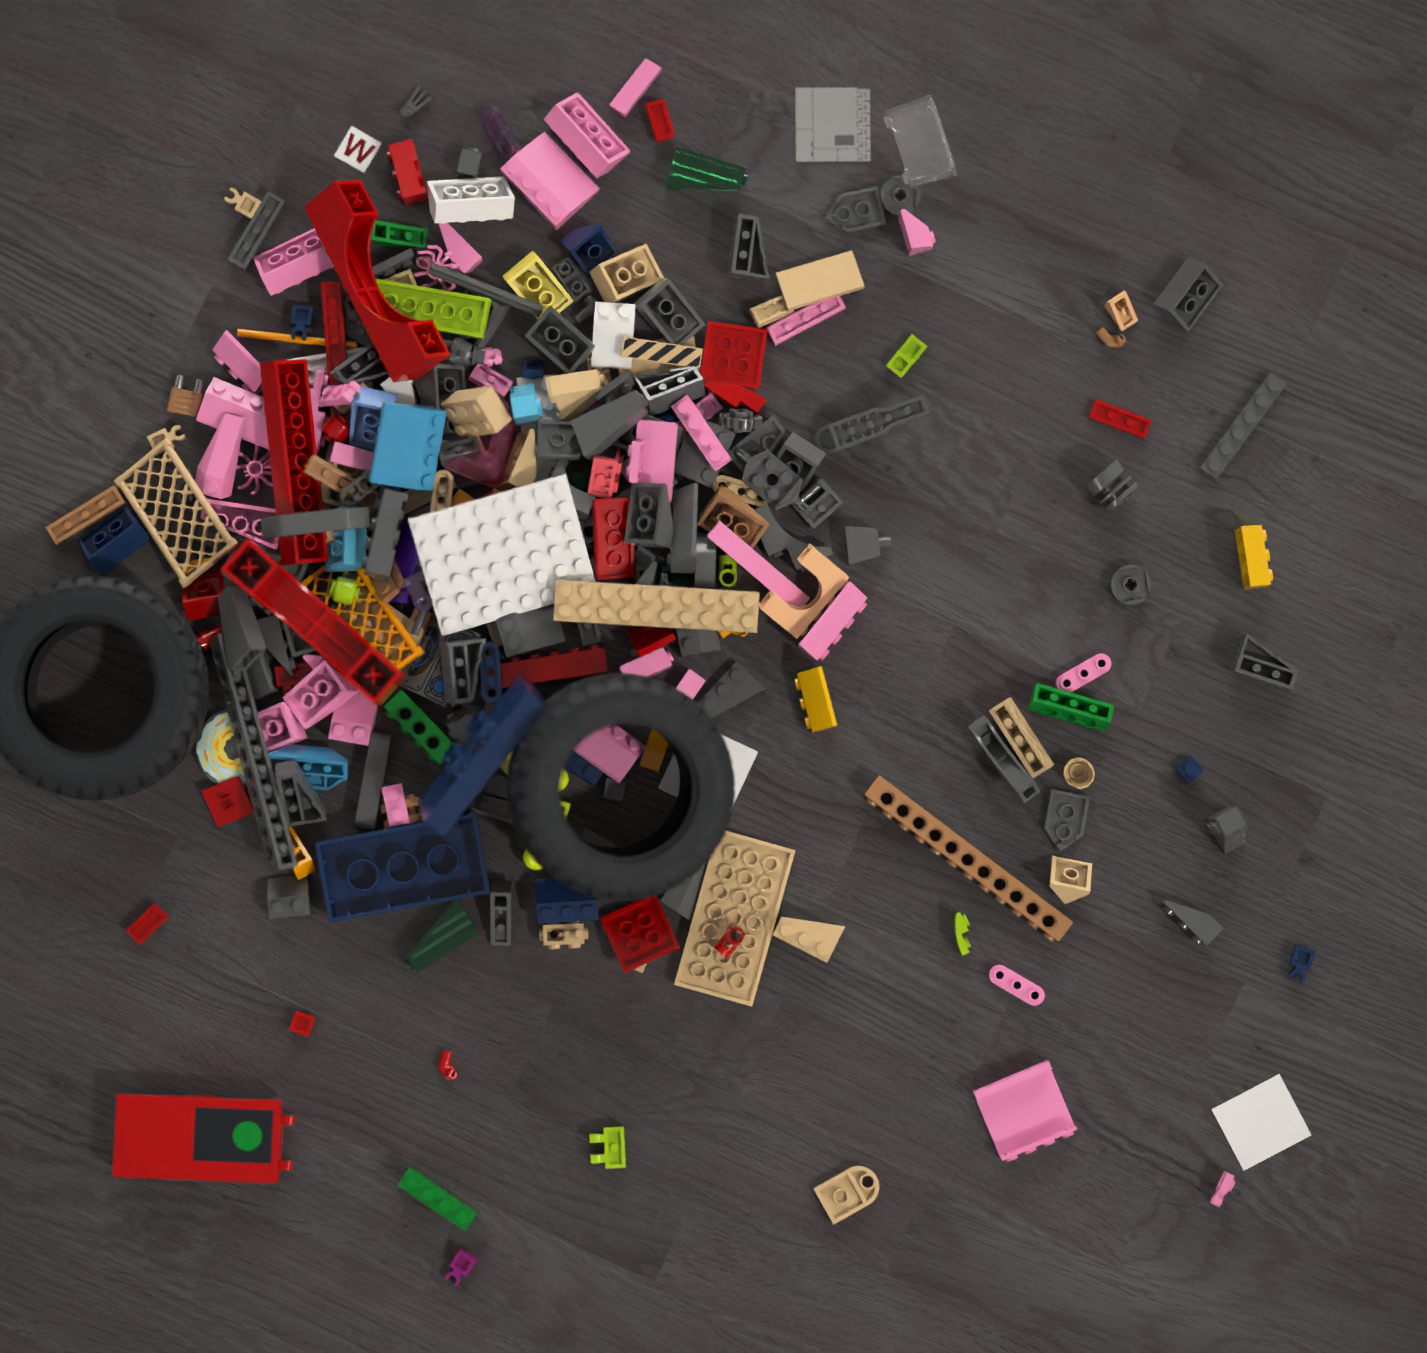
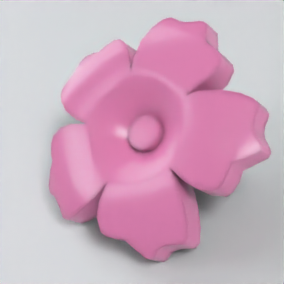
M485 347L484 364L486 367H492L493 363L495 365L501 364L503 361L501 351L497 348Z

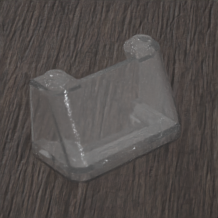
M931 94L885 110L887 115L884 117L886 127H891L905 167V173L902 174L905 185L909 184L910 187H915L958 175L947 137Z

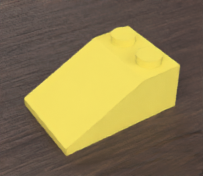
M534 251L529 253L502 276L519 297L543 306L541 315L539 317L535 316L537 320L550 305L560 313L574 301Z

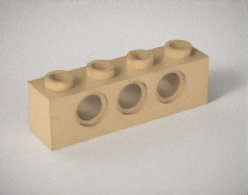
M1011 697L989 710L1032 778L1054 766V763Z

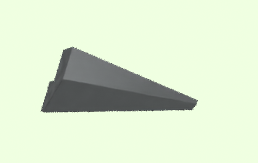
M708 862L695 875L685 880L684 883L666 891L660 900L691 922Z

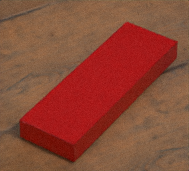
M1095 399L1088 417L1090 420L1141 439L1146 438L1152 422L1148 418Z

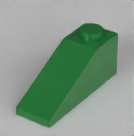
M375 221L370 244L426 249L427 229Z

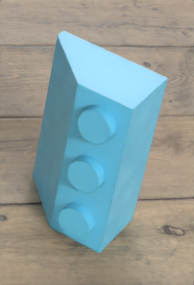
M343 505L336 509L358 508V506ZM366 528L334 531L333 536H335V540L327 546L329 561H325V572L357 571L361 569L364 556L367 557L365 549L368 539Z

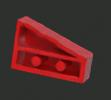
M409 139L389 145L390 151L387 152L390 164L393 163L395 167L392 174L395 183H399L400 190H397L400 202L404 201L406 206L428 201V194L413 140Z

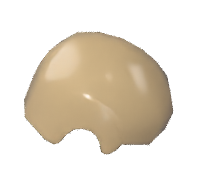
M1080 757L1070 759L1064 766L1063 772L1066 782L1077 789L1089 787L1094 780L1095 774L1092 764Z

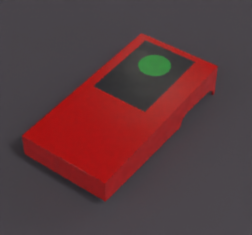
M119 1093L117 1094L113 1177L278 1183L281 1180V1170L293 1169V1161H282L281 1158L283 1125H295V1116L283 1115V1099H235L209 1095L175 1096Z

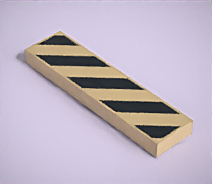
M623 336L620 356L685 367L695 366L700 369L703 349Z

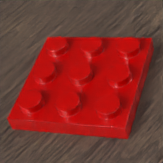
M708 321L700 372L704 382L729 383L743 388L759 390L767 330Z
M657 896L640 899L600 918L624 973H628L680 948Z

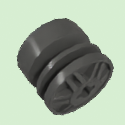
M1117 459L1085 486L1093 497L1099 493L1104 495L1098 502L1100 505L1106 500L1110 502L1104 508L1106 512L1116 507L1118 508L1133 495V492L1139 486L1137 482H1134L1129 487L1126 483L1133 478L1131 475L1121 479L1120 476L1125 468Z

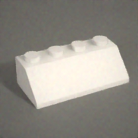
M505 177L427 181L429 207L434 223L482 222L513 218L515 197Z

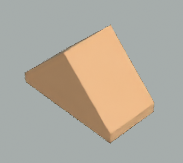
M1125 290L1107 301L1104 305L1121 331L1138 321Z

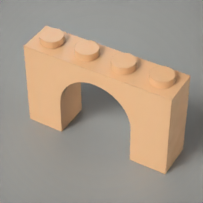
M811 544L807 546L797 560L817 577L819 589L816 597L804 606H792L770 590L759 603V608L796 639L808 631L809 624L821 616V610L833 602L835 599L834 595L838 590L844 589L849 579V576Z

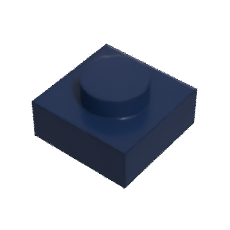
M523 360V378H543V360Z
M1191 755L1175 768L1187 784L1204 771Z

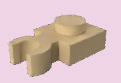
M230 188L229 190L235 196L233 199L225 197V201L228 204H237L234 209L252 219L262 201L246 192L240 196L236 189Z
M175 425L169 433L164 428L147 436L154 449L165 438H169L173 444V441H182L186 436L184 434L176 436V431L181 429V426ZM163 449V450H162L161 452H159L157 455H159V454L165 452V450Z

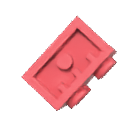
M617 447L615 458L594 455L588 494L596 497L612 498L613 492L617 493L624 459L620 447Z

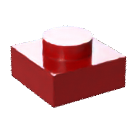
M296 1011L289 1030L309 1037L316 1017Z

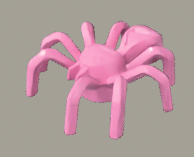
M428 245L427 248L439 251L437 261L433 252L429 250L418 251V254H429L432 258L427 256L417 258V266L427 269V271L416 272L414 276L429 275L434 281L421 287L428 288L434 286L439 281L443 290L446 291V285L443 280L428 273L430 265L436 263L446 268L455 269L460 264H445L453 255V252L444 253L445 257L440 261L443 250L438 245ZM446 281L452 284V286L447 288V291H451L456 288V285L454 283Z
M255 445L253 461L246 454L239 451L238 456L245 458L249 464L237 465L236 469L247 468L243 472H248L245 477L250 476L244 485L237 487L238 489H245L255 478L256 489L251 492L252 495L257 494L260 489L259 478L266 485L273 487V483L263 476L264 474L272 476L271 471H265V469H271L270 458L265 463H262L270 456L269 451L257 461L260 448L258 445Z

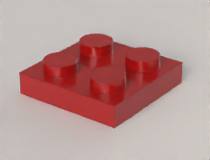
M636 626L626 631L640 658L676 640L671 628Z

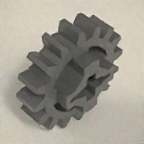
M746 408L729 409V412L720 413L719 425L736 433L752 432V429L761 428L762 416Z

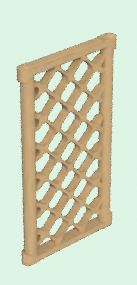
M165 438L121 476L117 477L114 483L117 488L121 489L179 578L178 582L182 588H185L228 552L237 547L238 543L235 538L230 536L173 449L170 439ZM163 449L166 451L162 459L155 458ZM155 460L162 462L160 473L152 472ZM149 461L148 470L141 471L140 468ZM167 462H173L176 466L172 475L165 474ZM140 472L147 474L145 485L137 484ZM134 474L133 482L126 483L125 480ZM153 474L160 476L158 487L150 486V479ZM165 476L172 477L170 489L162 487ZM178 478H183L187 483L183 491L175 489ZM138 486L145 488L143 499H136L134 496ZM151 488L157 489L155 501H149L147 498L148 491ZM163 490L170 492L168 503L160 501ZM175 492L183 494L181 505L173 504ZM188 494H194L197 499L193 507L186 506ZM148 502L154 503V514L147 516L144 511ZM161 504L168 506L166 517L158 516ZM173 506L180 507L181 509L178 519L171 518ZM186 508L193 509L191 521L183 519ZM199 510H204L208 515L204 523L196 521ZM159 518L166 521L164 531H157L155 528ZM171 520L178 522L176 533L168 531ZM184 522L191 524L189 535L181 534ZM197 524L204 526L202 537L194 536V529ZM209 526H215L218 531L215 539L207 538ZM169 534L175 535V546L168 548L165 543ZM182 536L189 538L187 549L179 548V541ZM195 538L202 541L200 551L192 550V541ZM207 540L214 541L213 553H206L204 551ZM225 542L227 545L217 553L218 544ZM178 551H185L187 553L186 561L183 564H179L175 559ZM191 553L199 554V562L196 566L189 563ZM211 555L212 558L202 565L203 556ZM196 567L197 570L187 577L188 568Z

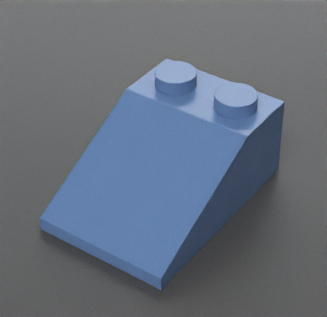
M361 386V389L354 395L352 400L350 446L374 452L383 402L397 403L398 394Z

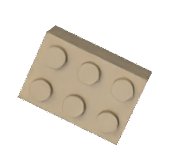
M492 386L455 391L440 404L443 410L447 411L446 417L449 418L460 438L496 434L512 420Z

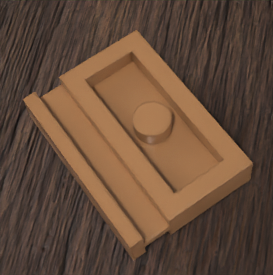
M395 558L388 580L370 576L380 601L385 604L390 602L400 592L402 587H406Z

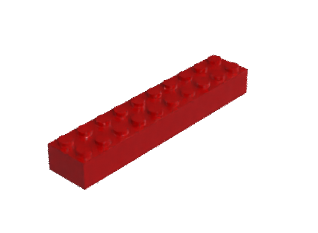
M307 359L274 360L260 363L276 516L323 511L320 482L303 473L311 455L317 456ZM326 532L279 537L282 566L329 561Z

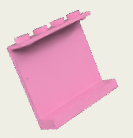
M1047 1060L972 1091L1002 1161L1010 1162L1018 1158L1017 1155L1025 1152V1154L1032 1153L1037 1150V1146L1041 1144L1044 1146L1055 1143L1054 1139L1060 1136L1063 1139L1074 1135L1073 1131L1077 1130L1051 1071L1052 1067Z

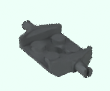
M742 448L739 449L740 452L736 454L746 463L742 481L773 508L779 510L790 504H795L804 512L809 507L799 497L803 479L773 453L766 450L757 455L750 456ZM769 474H775L778 477L776 485L770 486L767 484L766 478Z

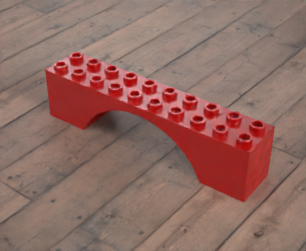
M361 180L334 181L304 206L308 218L312 222L317 236L330 257L334 269L338 273L343 287L356 308L361 322L365 326L370 340L379 353V357L383 361L393 383L420 379L450 356V353L433 320H417L405 316L395 309L384 297L376 282L370 257L371 235L378 213Z
M247 539L221 568L225 574L249 595L264 605L309 643L346 680L375 705L381 706L408 676L254 541Z

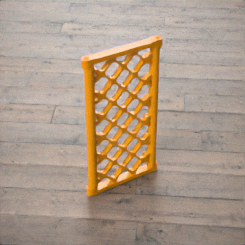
M324 565L301 583L308 586L315 581L312 592L315 595H325V604L328 605L329 597H331L329 594L333 581V572H330L328 579L319 578V576L325 573ZM361 568L356 571L359 575L356 580L357 588L366 586L370 591L366 599L358 598V600L366 602L365 612H355V604L358 601L355 599L350 611L341 610L342 603H338V608L332 610L336 611L339 616L342 612L349 613V625L355 629H361L363 637L366 630L374 631V641L371 644L374 647H385V656L387 658L391 648L399 649V659L392 662L396 663L398 668L403 669L421 656L424 651L420 645L417 646L389 604L380 601L371 578L364 575V569ZM344 571L343 577L347 576L348 571ZM318 581L328 582L326 593L316 591ZM371 602H378L381 607L377 615L368 613ZM355 614L364 616L361 627L352 625ZM367 617H377L375 629L366 628ZM382 618H389L392 623L388 631L379 629ZM380 632L388 633L389 635L386 645L377 644V637ZM393 634H400L403 638L400 647L390 645ZM411 650L412 654L402 661L403 651Z

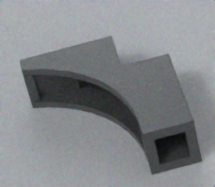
M768 504L754 509L770 524L760 538L767 557L778 558L784 555L783 551L787 550L795 571L801 570V573L808 571L797 560L808 544L796 540L785 532L775 520ZM814 546L831 560L830 557L833 556L831 547Z
M985 715L968 726L980 749L994 764L999 775L1023 803H1026L1041 792L1036 782L1014 757Z

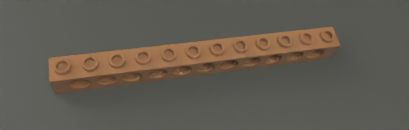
M880 775L877 776L865 792L864 796L867 797L865 799L867 803L874 808L876 805L882 808L881 813L890 820L892 817L899 821L897 825L906 832L911 830L915 833L914 838L922 844L924 842L928 843L933 853L937 856L942 854L948 858L946 862L953 868L958 866L963 870L962 875L971 881L973 878L980 883L978 887L986 893L990 890L996 895L994 899L1002 905L1005 903L1012 907L1011 912L1019 918L1023 915L1028 919L1026 922L1035 930L1039 927L1044 931L1043 936L1051 942L1054 939L1059 942L1073 924V921ZM884 793H888L892 797V801L888 805L881 802V796ZM900 805H904L908 809L905 817L897 814V808ZM917 817L922 818L924 821V826L921 829H916L913 826V821ZM934 829L940 833V838L937 841H932L929 837V833ZM948 842H953L956 845V850L952 854L948 853L945 849ZM965 854H969L972 857V863L968 866L962 863V857ZM981 866H985L988 869V875L985 878H981L978 875V869ZM998 878L1004 881V888L1001 890H997L994 887V882ZM1013 891H1018L1021 897L1018 902L1014 903L1010 899V894ZM1030 903H1034L1037 907L1036 912L1032 915L1026 911V907ZM1046 915L1051 916L1053 919V923L1049 927L1044 926L1042 922Z

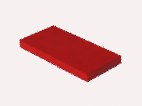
M630 497L592 499L595 580L635 578L634 545L624 543Z

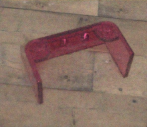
M499 397L512 420L498 433L492 434L488 451L479 453L476 462L457 455L446 463L444 468L489 487H496L502 483L517 427L511 407L502 397Z

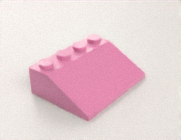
M545 132L516 153L500 168L502 175L556 230L600 190Z

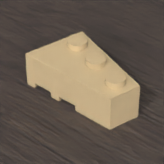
M781 917L772 935L827 963L845 926Z

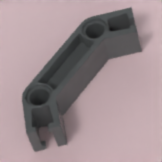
M369 507L260 518L263 538L371 527Z

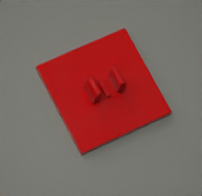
M239 776L202 790V794L217 827L254 813L252 804Z

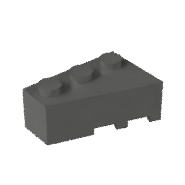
M738 214L734 218L727 277L764 283L770 280L766 265V255L764 254L762 244L763 239L759 218L757 216Z
M296 760L276 763V781L287 826L327 821L325 804Z

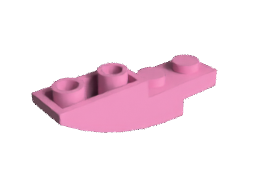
M322 369L316 371L314 387L310 388L317 452L325 446L326 439L323 436L322 426L329 418L326 416L327 411L319 410L320 407H323L319 402L323 396V387H327L329 380L326 370Z

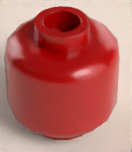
M340 413L338 415L332 414L322 426V430L325 433L324 438L332 444L335 441L343 443L350 434L351 421Z

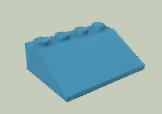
M383 402L369 482L415 490L433 491L447 411L434 406Z

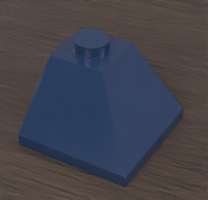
M600 224L575 228L560 240L568 254L588 277L591 276L589 272L598 264L610 260L620 253Z

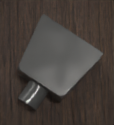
M845 526L844 528L848 566L880 558V549L891 548L890 536L878 537L877 528Z

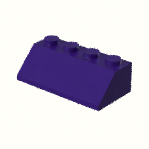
M404 521L403 526H399L400 540L399 544L395 545L394 557L406 587H402L400 592L390 602L410 607L415 588L413 583L420 559L410 524Z

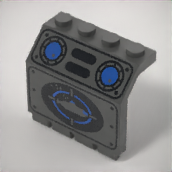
M428 610L434 616L419 644L424 653L401 669L408 676L402 681L400 686L455 712L461 703H445L439 642L486 637L470 629L442 636L435 612ZM486 638L485 643L490 642V639Z

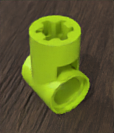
M720 555L719 584L724 589H731L737 582V562L729 555ZM724 566H732V569L724 570ZM730 574L734 581L726 584L723 582L722 577Z

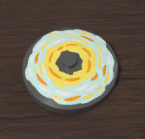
M227 709L214 714L204 723L196 741L197 760L205 775L216 784L239 776L244 788H247Z

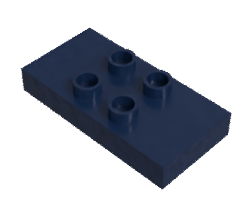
M520 675L488 714L480 710L472 718L466 729L471 733V736L463 746L455 742L447 749L441 759V762L446 767L418 801L423 820L443 836L547 707L538 689Z
M477 813L459 816L444 836L429 824L423 822L315 842L329 923L483 895L491 891Z

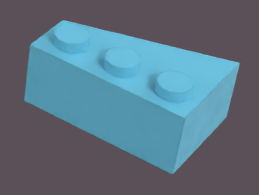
M534 383L510 387V399L516 425L537 423V420H540V417L543 416L540 399L536 398Z

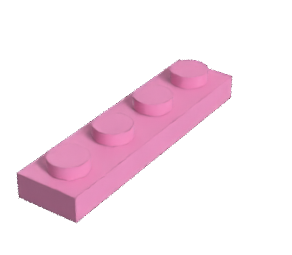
M688 395L671 406L715 471L732 460Z

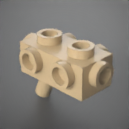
M580 921L567 922V924H559V922L547 923V925H543V929H539V939L543 941L544 945H548V949H560V945L568 944V948H581L580 944H584L585 939H588V927H584V923H580ZM551 931H557V938L550 936Z

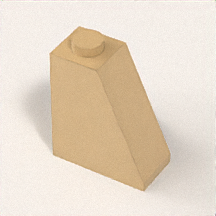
M597 369L545 378L551 403H554L556 409H559L556 412L559 421H570L580 416L597 401L594 394L607 385L605 375Z

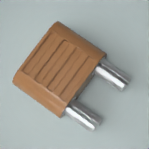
M177 375L175 386L171 388L167 412L197 418L203 394H201L203 380L196 379L193 392L181 389L184 377Z

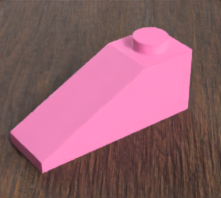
M448 223L439 224L447 251L453 252V255L450 257L451 262L460 264L458 268L453 270L468 276L483 261L482 257Z

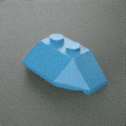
M290 744L268 753L275 778L276 763L295 760L314 789L329 790L348 778V760L332 748Z

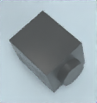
M468 147L467 150L462 149L457 169L458 176L469 179L479 177L483 156L478 149Z

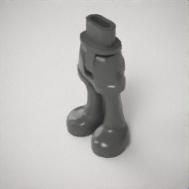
M455 337L454 340L443 339L450 353V356L445 361H449L450 365H469L471 362L472 365L475 363L484 364L485 348H479L477 344L474 345L459 337Z

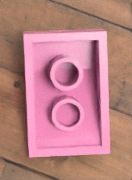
M325 659L291 689L283 699L304 729H308L344 705L358 690Z
M358 690L351 699L333 712L328 739L369 746L378 705H375Z

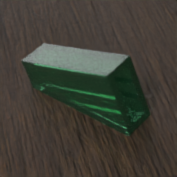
M677 147L665 186L668 190L740 191L741 186L746 185L749 174H745L746 167Z
M459 899L455 900L406 955L408 958L406 963L411 971L420 972L480 934Z

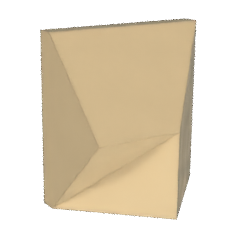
M1052 856L1050 887L1064 904L1090 894L1092 863Z

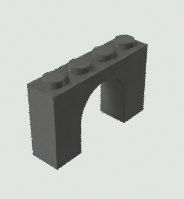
M610 445L599 456L614 458L618 446ZM584 455L578 460L555 459L558 463L556 468L551 467L548 478L565 474V468L571 463L583 461L593 464V460H588ZM569 484L578 519L586 522L592 508V499L596 497L578 490Z

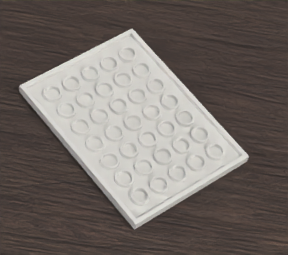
M566 474L408 519L442 636L496 621V619L517 612L520 614L554 604L556 580L595 582Z

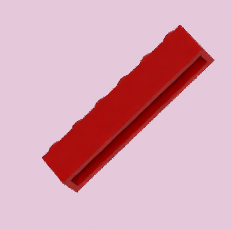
M600 645L589 646L587 651H580V648L569 649L567 654H560V651L550 652L547 657H540V654L530 655L528 660H520V657L510 658L508 663L501 664L502 689L509 688L519 675L532 685L608 673L605 649L600 648ZM490 669L487 672V675L489 677H492L495 674V671L493 669Z

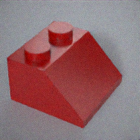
M222 571L203 573L192 581L191 584L183 588V606L188 621L220 616L218 597L225 590Z

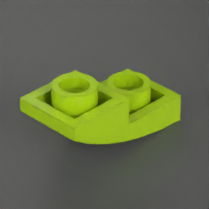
M957 912L954 917V934L960 955L964 956L970 953L968 948L971 945L967 937H962L961 934L969 931L967 926L970 924L965 914L961 915L960 912Z

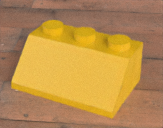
M1262 525L1241 526L1234 530L1244 590L1271 585L1273 573L1268 568L1267 561H1270L1269 550L1265 549L1264 541H1267L1265 529L1262 530Z
M822 666L797 673V678L794 681L796 689L801 690L802 698H799L802 710L806 709L808 717L804 718L807 729H811L813 733L837 726Z

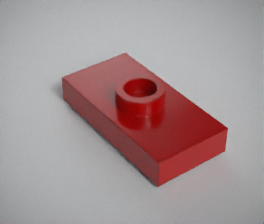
M664 98L646 103L645 107L656 143L676 138Z
M155 902L125 931L138 945H141L169 916Z

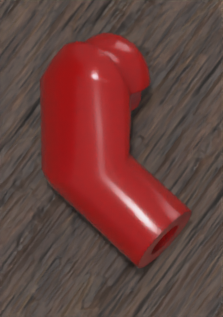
M443 1050L438 1068L444 1078L454 1080L457 1077V1071L450 1063L452 1052Z

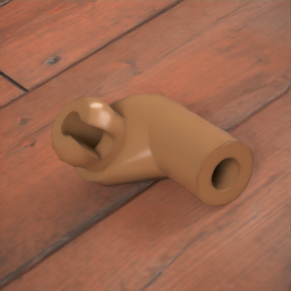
M1104 327L1096 333L1105 346L1110 348H1120L1126 342V337L1123 334L1109 335Z

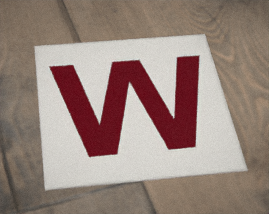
M351 126L334 156L364 173L382 143Z

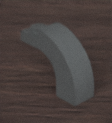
M696 533L695 588L715 589L716 544L706 537L708 533Z

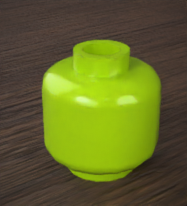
M339 576L336 580L332 581L329 595L332 596L334 602L350 605L354 599L358 600L360 588H357L356 580Z

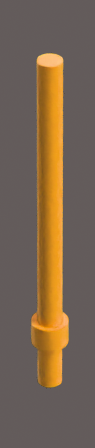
M238 329L237 331L238 337L325 346V338L307 336L306 341H303L300 335H296L295 340H293L291 334ZM346 341V349H356L358 347V342Z

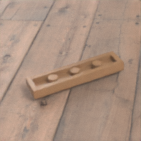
M314 454L311 455L303 470V473L340 494L345 486L355 480V478ZM360 482V487L362 489L370 488ZM356 484L353 486L355 490L352 493H349L348 491L345 492V498L350 499L352 501L354 499L353 494H355L356 492H358L359 495L362 494V492L358 490ZM373 490L356 504L360 507H369V512H373L379 493Z
M113 485L45 528L55 544L59 545L126 502L117 487Z

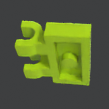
M624 1126L603 1127V1133L589 1134L590 1143L604 1142V1154H590L591 1164L605 1163V1169L626 1168Z

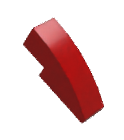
M707 381L704 383V388L733 409H737L741 404L750 411H753V413L758 414L766 403V399L737 385Z

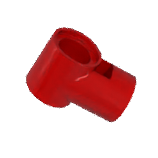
M737 925L731 926L714 948L728 959L743 941L744 930ZM734 929L741 932V938L736 941L730 938V932ZM726 939L729 943L733 944L731 948L724 944Z

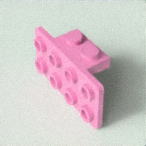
M641 419L637 422L636 440L629 444L628 456L631 457V461L627 465L626 475L629 477V482L667 484L669 502H671L678 425L672 422Z

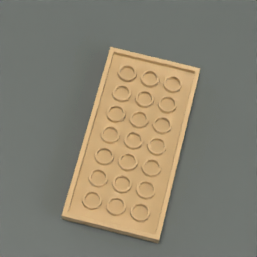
M725 831L726 834L721 844L718 845L715 849L716 852L708 861L674 985L752 1007L796 850ZM731 926H740L745 933L744 939L727 959L714 946ZM736 929L732 930L730 938L735 941L739 940L741 932ZM727 939L724 942L729 948L733 945Z

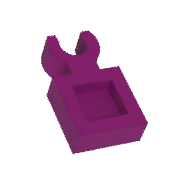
M461 1247L449 1265L454 1270L447 1273L445 1280L447 1281L450 1276H454L456 1278L454 1286L456 1287L462 1280L461 1274L467 1277L478 1258Z

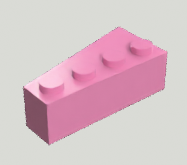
M207 499L228 531L280 552L279 537H262L260 519L276 516V509ZM201 510L200 518L205 521L208 515L204 510Z

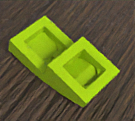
M911 334L886 366L902 378L928 346Z

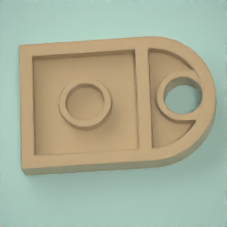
M853 1166L813 1189L834 1225L871 1204L878 1195L879 1181L874 1172L869 1168ZM865 1176H871L873 1178L872 1186H863L862 1179Z

